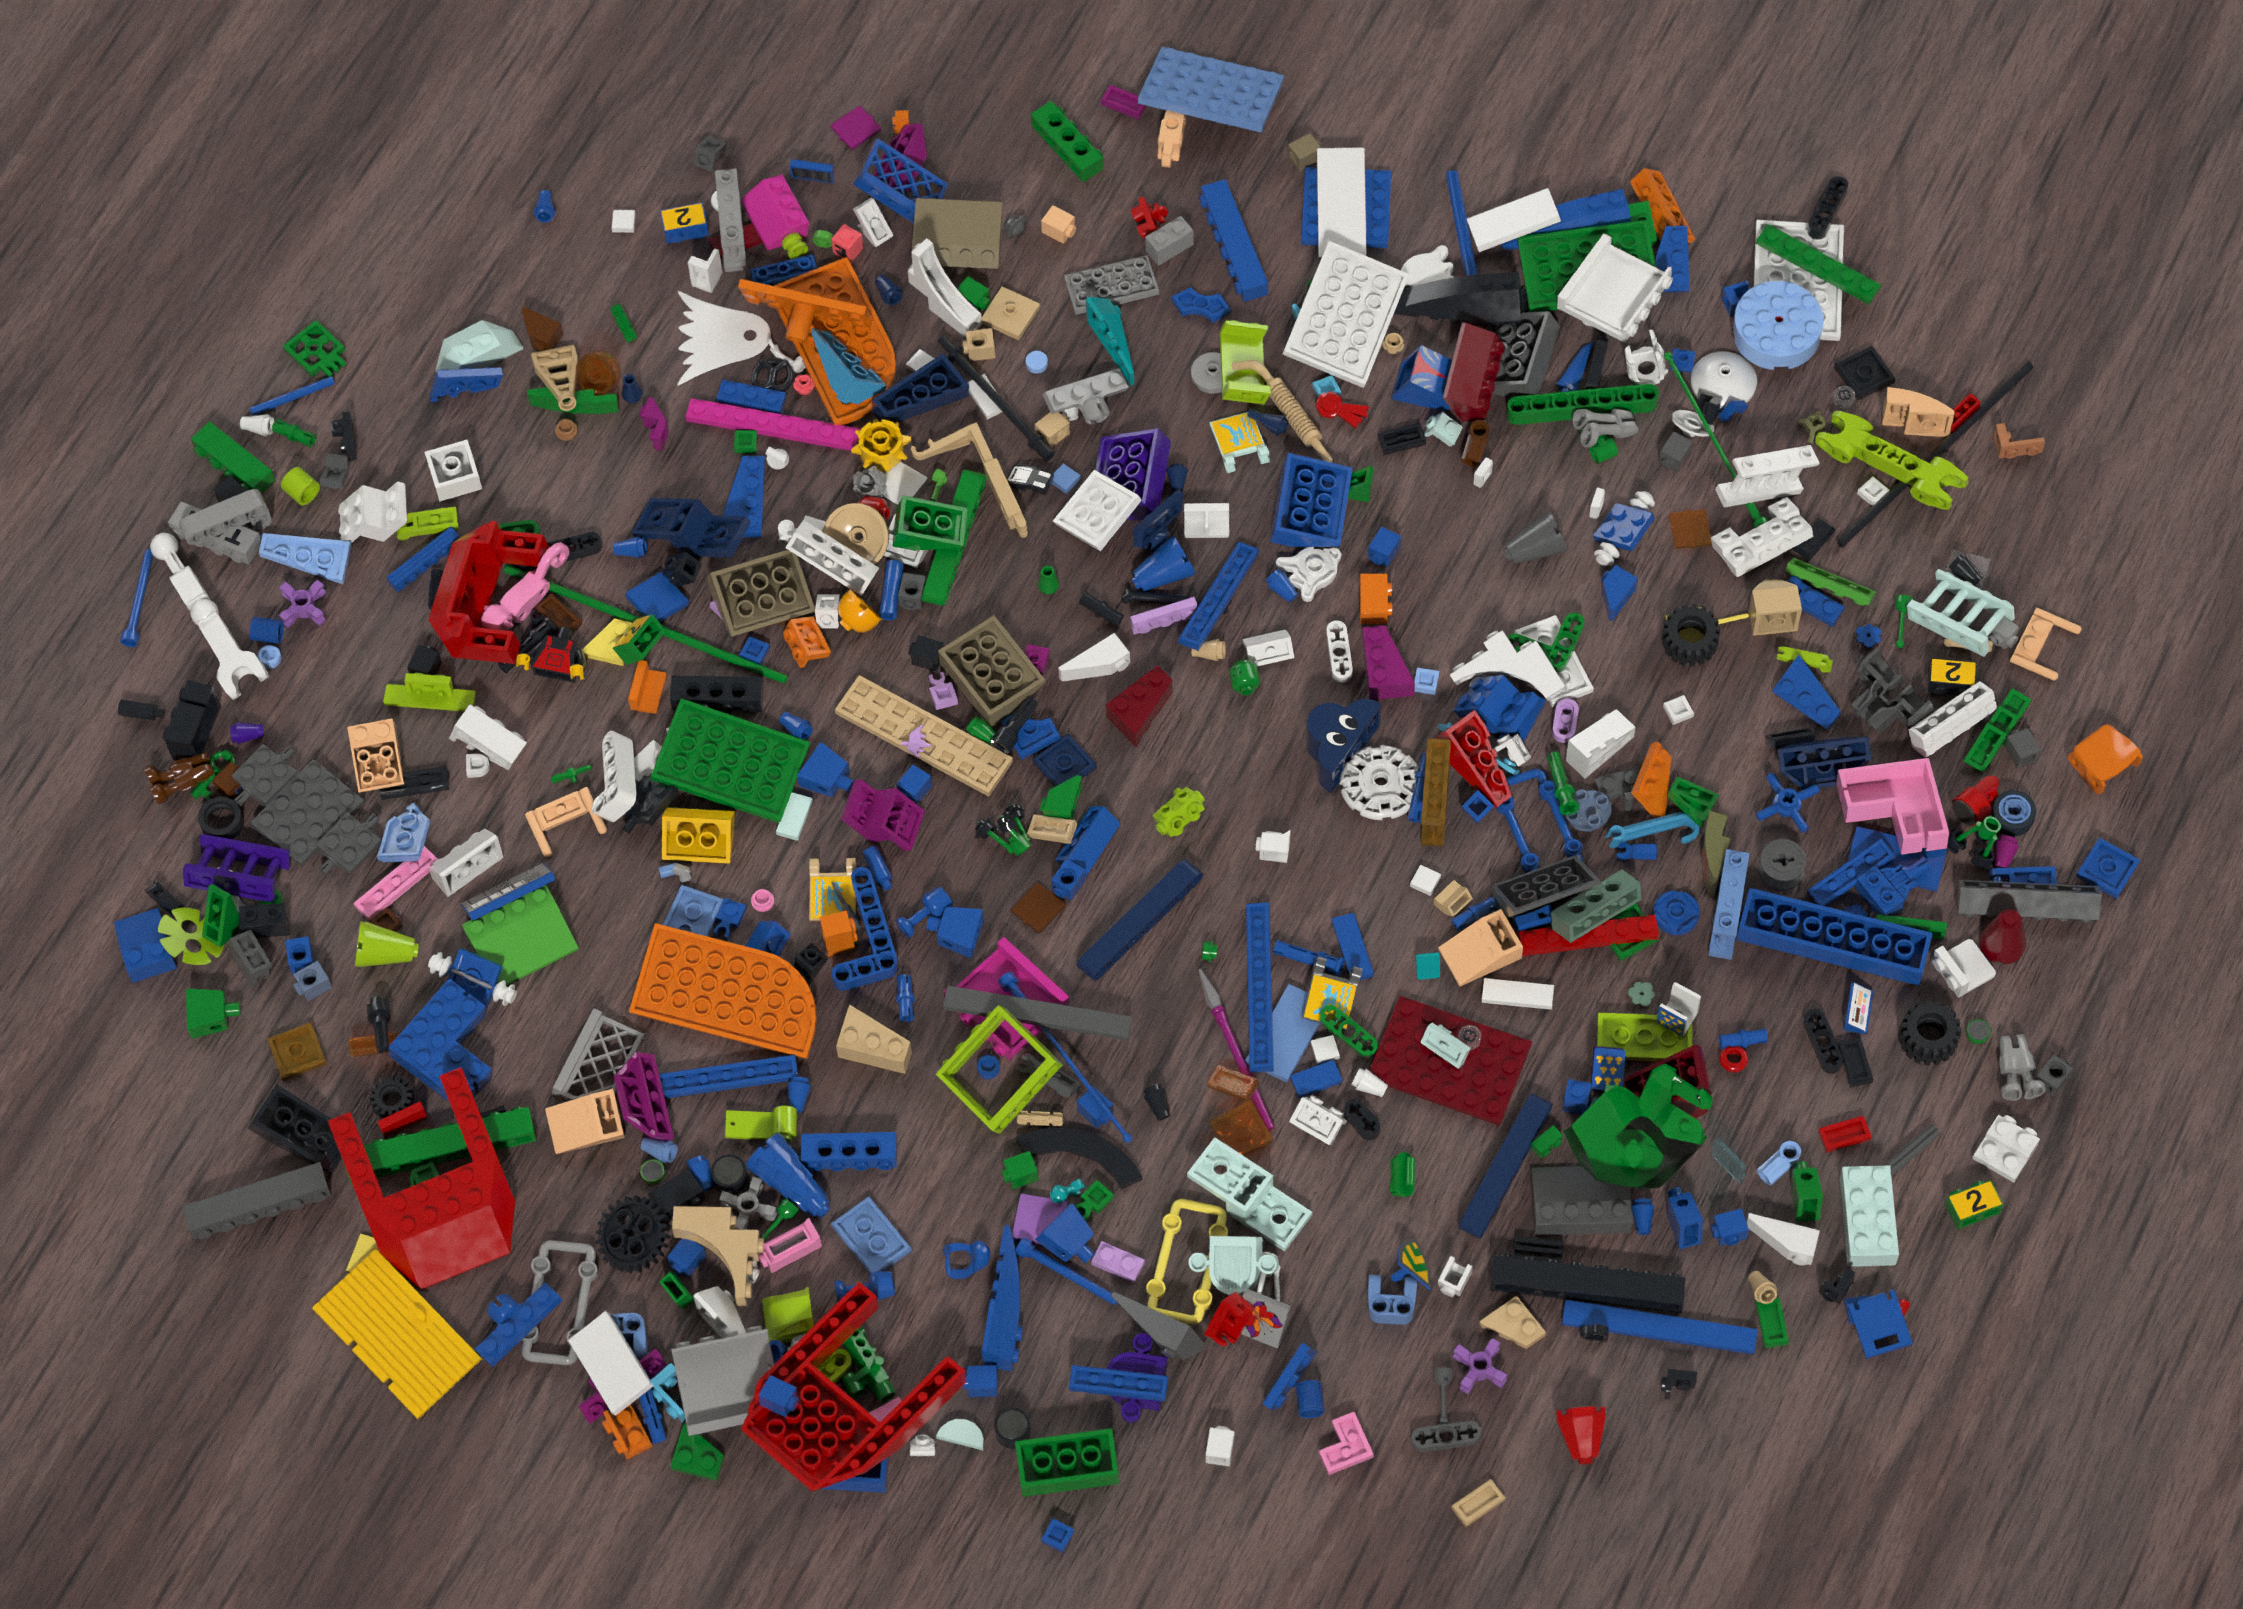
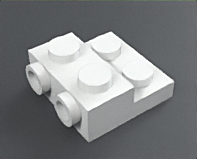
M1998 1115L1972 1159L2014 1183L2037 1148L2040 1138L2037 1137V1133L2033 1129L2028 1127L2022 1129L2017 1126L2016 1121L2012 1117Z

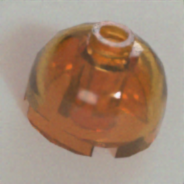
M590 352L580 358L576 365L579 375L577 376L578 383L583 390L594 389V394L600 396L607 394L617 386L620 380L621 369L615 357L607 352Z

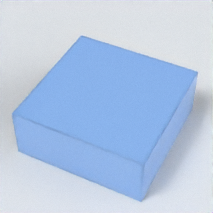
M1417 668L1414 681L1415 692L1435 695L1439 671Z

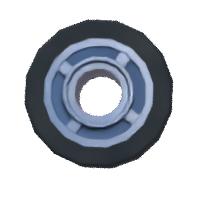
M2010 790L2001 793L1995 799L1991 816L2000 822L2001 829L1999 832L2008 836H2020L2028 832L2033 826L2037 810L2035 802L2029 795L2022 791ZM2009 811H2014L2018 815H2012Z

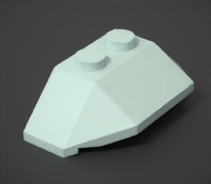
M481 320L443 340L436 372L443 369L486 368L522 350L523 346L512 330Z

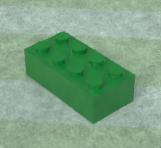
M1112 1428L1015 1441L1022 1497L1119 1484Z

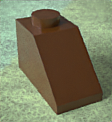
M523 306L521 311L531 346L538 352L554 349L563 336L561 323Z

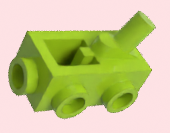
M1188 787L1174 789V797L1152 815L1157 823L1155 827L1161 835L1164 836L1166 834L1171 838L1178 836L1184 831L1183 827L1190 821L1193 822L1200 818V813L1205 809L1202 804L1205 799L1199 791H1192Z

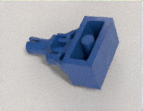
M1921 857L1909 867H1903L1899 864L1895 868L1879 870L1875 866L1857 878L1856 890L1876 915L1897 916L1903 912L1904 901L1907 899L1909 891L1916 887L1914 880L1930 870L1931 865L1928 861L1925 863V857Z

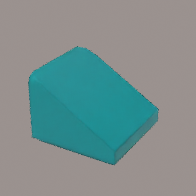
M1438 952L1416 955L1415 967L1418 980L1440 977V956Z

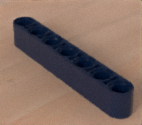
M1187 859L1180 861L1080 957L1076 966L1093 981H1097L1201 881L1203 873Z
M1533 1093L1529 1095L1459 1224L1460 1230L1479 1239L1483 1237L1531 1148V1143L1536 1139L1552 1109V1102Z

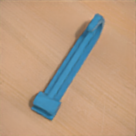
M1678 812L1625 827L1614 825L1610 828L1605 838L1614 837L1609 847L1616 848L1621 842L1682 826H1689L1692 829V833L1681 839V843L1685 844L1695 840L1699 834L1700 827L1684 812Z

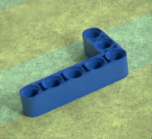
M858 867L852 872L851 881L872 955L840 963L832 969L833 985L841 991L891 978L898 971L897 956L872 874L864 867ZM862 877L868 880L864 884L856 882L857 879ZM866 898L874 900L870 905L862 903ZM878 919L880 923L872 926L869 924V921ZM879 940H884L887 942V944L883 947H878L875 945V943ZM885 961L893 963L889 968L881 966ZM863 967L871 969V971L867 974H861L859 972V970ZM846 974L848 978L841 981L837 979V976Z

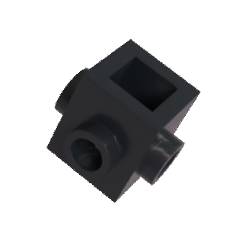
M687 552L672 555L666 560L662 575L669 579L671 584L678 587L694 583L702 563Z

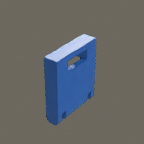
M1894 1289L1889 1291L1891 1300H1887L1885 1292L1857 1300L1858 1310H1855L1852 1302L1847 1303L1865 1359L1912 1346L1913 1344ZM1896 1334L1898 1343L1876 1350L1875 1340Z

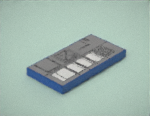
M541 863L460 905L463 911L474 921L554 881L555 877L552 871L544 863Z

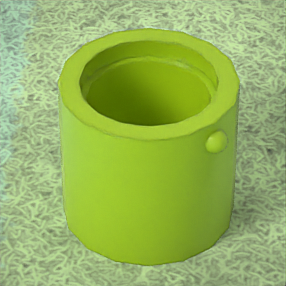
M295 467L284 476L281 482V489L303 506L314 500L320 490V484L302 468Z

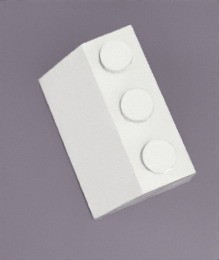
M483 829L472 834L469 840L461 846L454 847L444 858L433 862L429 868L431 877L447 897L504 858L498 837L492 832Z

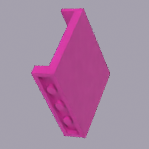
M1005 937L997 942L998 949L956 986L1013 996L1010 991H1003L998 984L1001 976L1008 972H1013L1019 980L1017 986L1027 999L1070 1006L1069 996ZM945 989V990L943 991V992H944V1000H945V995H946L947 989ZM957 1012L961 1015V1020L969 1027L982 1024L987 1018ZM1006 1020L987 1039L993 1045L994 1051L1001 1057L1004 1055L1009 1061L1029 1043ZM1022 1023L1035 1037L1043 1031L1040 1026Z

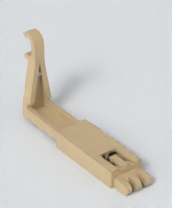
M977 422L936 442L929 439L928 446L930 448L922 452H917L916 447L911 446L913 457L917 460H924L943 452L970 445V441H972L983 462L986 478L1010 530L1016 528L1020 537H1027L1026 521L997 458L993 459Z

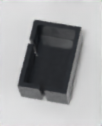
M187 680L185 687L181 688L179 692L180 701L177 707L172 709L171 722L169 726L165 727L163 732V739L172 759L180 760L203 753L221 709L213 686Z

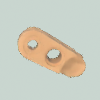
M1166 110L1164 120L1161 122L1158 139V159H1162V167L1171 168L1172 160L1179 161L1186 124L1185 114Z

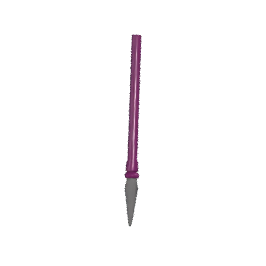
M1199 969L1206 1003L1210 1007L1211 1013L1218 1025H1220L1266 1131H1271L1275 1126L1230 1028L1225 1008L1221 1005L1220 995L1203 971Z

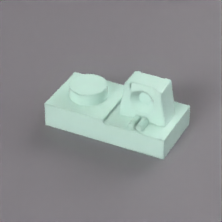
M1431 1023L1427 1027L1421 1043L1459 1069L1464 1064L1471 1048L1452 1036V1032L1441 1024L1437 1026Z

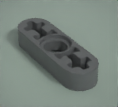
M1473 1421L1420 1427L1413 1431L1411 1445L1418 1452L1473 1446L1480 1441L1481 1428ZM1467 1429H1471L1475 1433L1473 1438H1469L1465 1434ZM1456 1430H1459V1434H1465V1435H1460V1440H1458V1441H1457V1431H1456ZM1443 1431H1449L1452 1433L1453 1439L1450 1442H1443L1440 1440L1439 1434ZM1432 1433H1435V1444H1433V1439H1429L1432 1438ZM1419 1435H1423L1424 1439H1427L1424 1445L1420 1441H1416Z

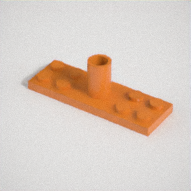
M740 279L738 285L739 290L749 303L758 305L762 302L767 303L769 307L774 309H780V307L792 309L785 338L796 343L805 344L807 342L814 314L831 317L830 320L838 323H843V320L849 321L857 327L871 326L873 320L866 306Z

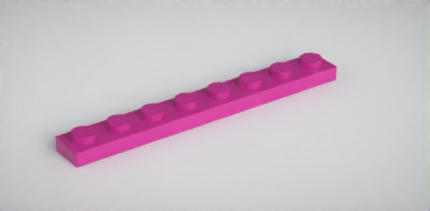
M693 398L690 400L685 416L688 422L732 430H757V434L849 451L859 444V436L855 431H861L860 428L835 426L827 422Z

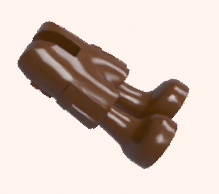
M201 753L174 761L170 765L171 769L159 771L153 765L145 767L146 775L152 784V794L158 804L165 803L169 796L176 791L185 792L194 788L198 783L208 780L214 774L208 753ZM173 779L175 780V781L172 782V783L166 784L167 782H169V781H171V780H173Z

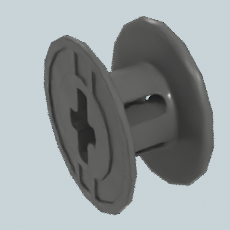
M1778 839L1771 841L1764 847L1761 853L1758 869L1761 880L1775 890H1788L1797 886L1804 876V869L1806 867L1804 850L1797 843L1790 840Z

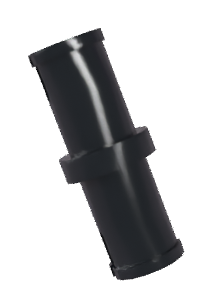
M1085 592L1079 601L1080 605L1094 612L1097 618L1102 617L1115 627H1118L1124 618L1123 614L1109 607L1106 601L1101 602L1088 592Z

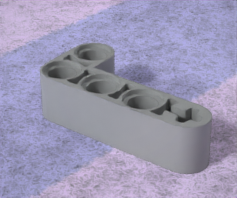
M251 489L182 518L179 526L187 543L195 545L251 522L256 530L264 529L271 524L272 519L258 489Z

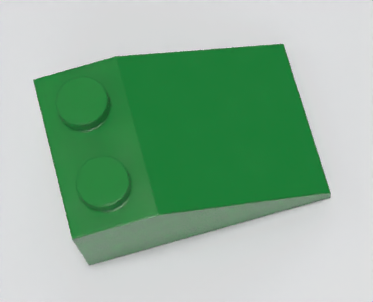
M902 495L896 508L892 546L913 551L963 548L967 508Z

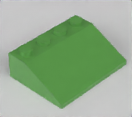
M546 885L474 921L470 920L462 924L465 936L474 953L503 966L497 984L505 980L507 986L579 950Z

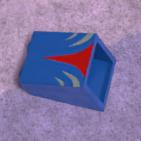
M1420 345L1402 361L1391 399L1447 412L1451 408L1443 400V395L1452 360Z

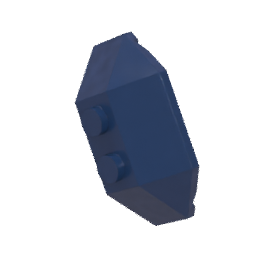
M1868 736L1837 737L1797 743L1777 749L1780 772L1803 790L1815 784L1818 788L1836 786L1838 770L1863 767L1871 760Z

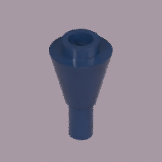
M1252 409L1248 412V418L1260 422L1261 425L1277 437L1280 434H1284L1288 427L1286 416L1262 414Z
M1172 464L1166 469L1173 493L1176 491L1182 493L1188 468L1184 467L1183 464Z

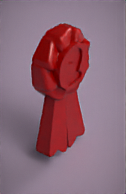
M1331 391L1320 394L1315 404L1318 414L1322 417L1332 419L1339 416L1354 429L1362 422L1363 419L1361 417L1367 418L1369 406L1342 403L1341 397Z

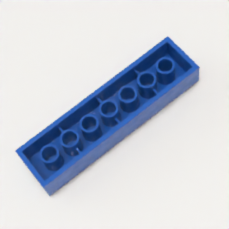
M1749 888L1737 940L1919 986L1932 933Z

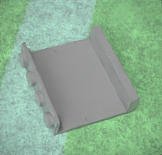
M761 1326L747 1328L748 1333L738 1335L737 1331L723 1333L724 1338L714 1340V1336L700 1338V1343L690 1345V1341L675 1344L676 1348L671 1349L689 1436L743 1425L758 1380L774 1365L767 1329L762 1330Z

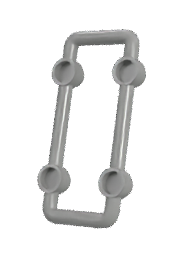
M548 1240L540 1246L538 1257L534 1258L531 1263L532 1271L535 1274L532 1294L543 1285L544 1277L551 1271V1264L548 1259L549 1250L586 1253V1260L578 1268L582 1283L574 1328L566 1336L570 1352L568 1356L531 1352L532 1344L539 1338L537 1326L522 1339L521 1351L523 1358L530 1362L571 1365L577 1361L578 1356L568 1340L584 1327L591 1281H594L598 1276V1269L595 1264L596 1251L589 1244Z

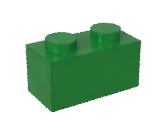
M1553 1125L1531 1143V1150L1540 1159L1544 1156L1547 1157L1552 1152V1149L1558 1148L1563 1143V1135Z

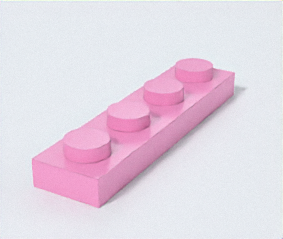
M424 846L421 858L418 861L401 863L354 902L355 908L370 921L430 872L429 868L438 858Z

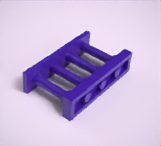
M201 834L200 847L202 856L197 865L185 864L183 878L185 887L208 891L209 885L213 884L230 895L273 903L276 897L275 879L273 878L278 868L290 869V852L287 849ZM212 856L224 858L219 869L207 867ZM234 860L247 862L241 873L229 871ZM256 864L269 866L264 877L251 875Z

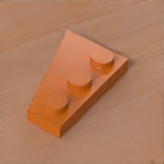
M1659 742L1651 743L1631 791L1632 795L1654 819L1666 816L1671 755Z

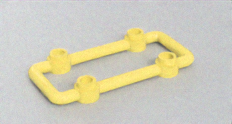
M1178 1199L1173 1202L1170 1214H1167L1162 1221L1165 1234L1154 1279L1150 1280L1146 1286V1293L1149 1297L1147 1307L1184 1324L1196 1325L1202 1321L1205 1310L1212 1304V1294L1210 1292L1212 1281L1209 1267L1204 1271L1201 1288L1193 1295V1303L1196 1307L1194 1315L1157 1308L1158 1300L1165 1295L1163 1278L1174 1234L1178 1233L1181 1229L1180 1209L1184 1208L1217 1215V1222L1209 1229V1238L1210 1236H1228V1229L1225 1226L1227 1213L1220 1206Z

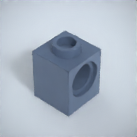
M318 961L293 974L296 980L293 986L299 996L304 995L307 1002L332 989L330 981ZM309 980H315L311 985L306 984Z

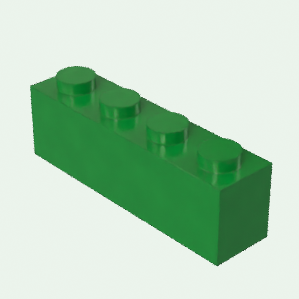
M210 421L191 438L194 447L193 451L198 457L206 458L213 469L221 470L226 478L231 476L247 491L258 489L262 495L275 482L270 468Z

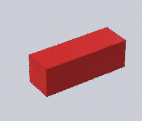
M1971 393L1953 409L1954 417L1950 433L1980 407L1981 401Z

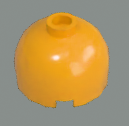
M852 589L846 592L839 601L838 614L842 618L839 623L847 631L853 629L858 633H865L875 628L882 620Z

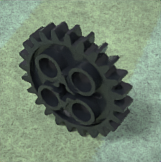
M634 1195L633 1200L625 1196V1203L616 1200V1208L609 1205L610 1214L602 1213L606 1220L605 1222L598 1221V1224L602 1226V1230L596 1231L597 1234L601 1235V1238L596 1243L603 1245L598 1252L605 1254L603 1260L610 1262L609 1266L617 1267V1270L621 1272L626 1270L630 1274L634 1270L641 1273L642 1266L649 1270L650 1262L658 1264L657 1255L664 1257L661 1249L662 1247H669L668 1244L664 1243V1240L671 1238L665 1231L669 1230L671 1226L664 1224L669 1218L668 1216L661 1215L664 1209L657 1207L656 1202H650V1199L646 1197L641 1199L637 1195ZM630 1215V1220L625 1225V1218ZM650 1222V1228L645 1232V1226ZM622 1238L620 1246L617 1247V1240ZM642 1244V1250L637 1254V1248Z

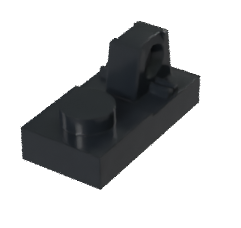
M350 411L342 412V419L330 422L332 436L344 437V440H340L342 453H346L348 461L357 460L352 417Z

